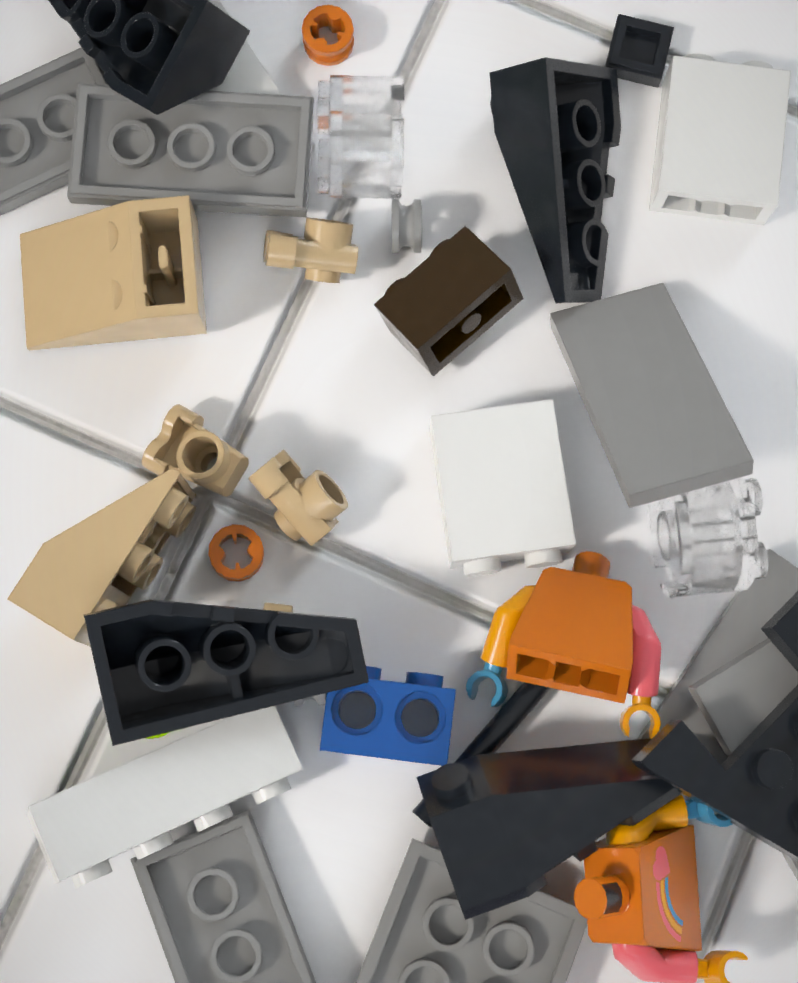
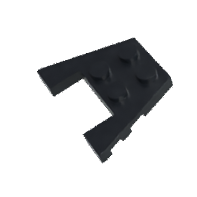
M797 591L761 630L798 672ZM798 685L721 765L682 720H670L632 759V762L639 769L676 787L681 794L715 810L730 819V823L798 862Z

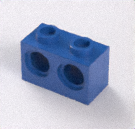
M366 666L368 683L327 693L320 751L439 766L448 763L456 689L442 688L444 676L406 672L405 683L380 680L381 668ZM352 693H364L370 696L376 705L375 718L368 726L361 729L346 726L340 717V705ZM423 700L435 708L438 722L431 734L417 737L405 730L401 715L405 706L412 701Z

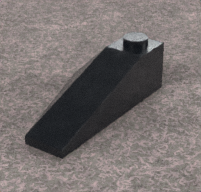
M48 0L60 18L67 21L80 38L78 43L85 53L94 58L104 72L102 77L110 88L156 115L221 85L250 33L249 29L208 0Z
M544 57L489 72L491 87L490 107L493 115L494 133L556 304L589 303L600 300L609 236L601 222L603 199L613 197L615 178L607 174L609 148L619 146L621 133L617 69Z
M151 599L84 614L112 746L369 682L357 620L354 618Z
M653 738L480 754L456 763L445 764L437 770L416 777L465 920L531 896L548 884L545 877L547 872L571 856H574L581 862L598 850L595 840L619 824L636 825L679 796L681 793L678 792L676 787L657 776L649 775L632 762V759Z

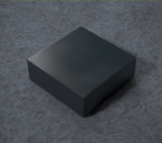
M618 14L605 67L617 69V78L658 88L662 80L674 27Z

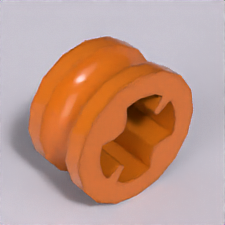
M333 5L317 6L309 11L303 20L301 28L305 52L317 64L325 66L340 64L349 57L353 50L354 28L352 19L346 11ZM328 26L332 33H337L338 42L328 45L324 38H319V29Z
M232 524L223 527L214 534L209 544L208 555L213 569L220 577L228 581L241 582L250 579L259 571L263 563L264 548L261 538L254 530L245 525ZM238 537L248 540L250 545L248 546L247 553L252 559L251 563L240 569L238 562L235 569L224 566L222 563L225 561L226 554L221 548L222 544L233 538L234 544H237Z

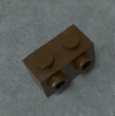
M464 226L453 237L440 242L433 249L430 256L405 278H400L392 283L384 296L373 305L390 333L432 376H435L524 298L511 268L469 228Z

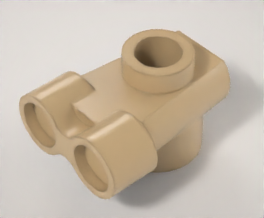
M307 217L304 237L267 230L263 262H265L266 266L287 269H293L294 267L306 268L305 279L326 283H340L341 272L355 274L358 246L351 244L354 224Z
M180 404L174 405L164 418L161 432L145 449L142 456V466L157 475H161L173 468L190 482L222 496H230L246 471L249 459L214 433L204 428V418ZM217 458V461L214 464V466L211 469L207 470L209 463L213 459Z
M283 449L248 479L265 499L268 498L278 509L274 512V518L281 530L295 541L303 537L312 546L339 522L336 517L348 508V502L340 487L323 471L315 470L305 479L300 473V467Z

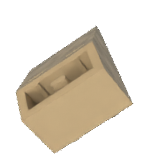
M189 195L126 201L20 234L26 347L28 351L207 334L198 220Z
M173 468L169 469L44 542L7 600L70 639L90 647L84 614L126 605L137 587L145 590L152 583L163 564V558L158 556L170 535L178 538L185 531L195 514L196 506L191 504L196 494L180 472Z

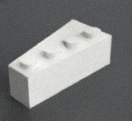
M276 706L226 718L28 806L27 816L55 884L71 877L77 889L113 872L109 859L133 848L139 860L174 844L169 832L193 821L199 832L234 816L229 804L252 793L256 805L290 790L291 786L287 777L303 768Z

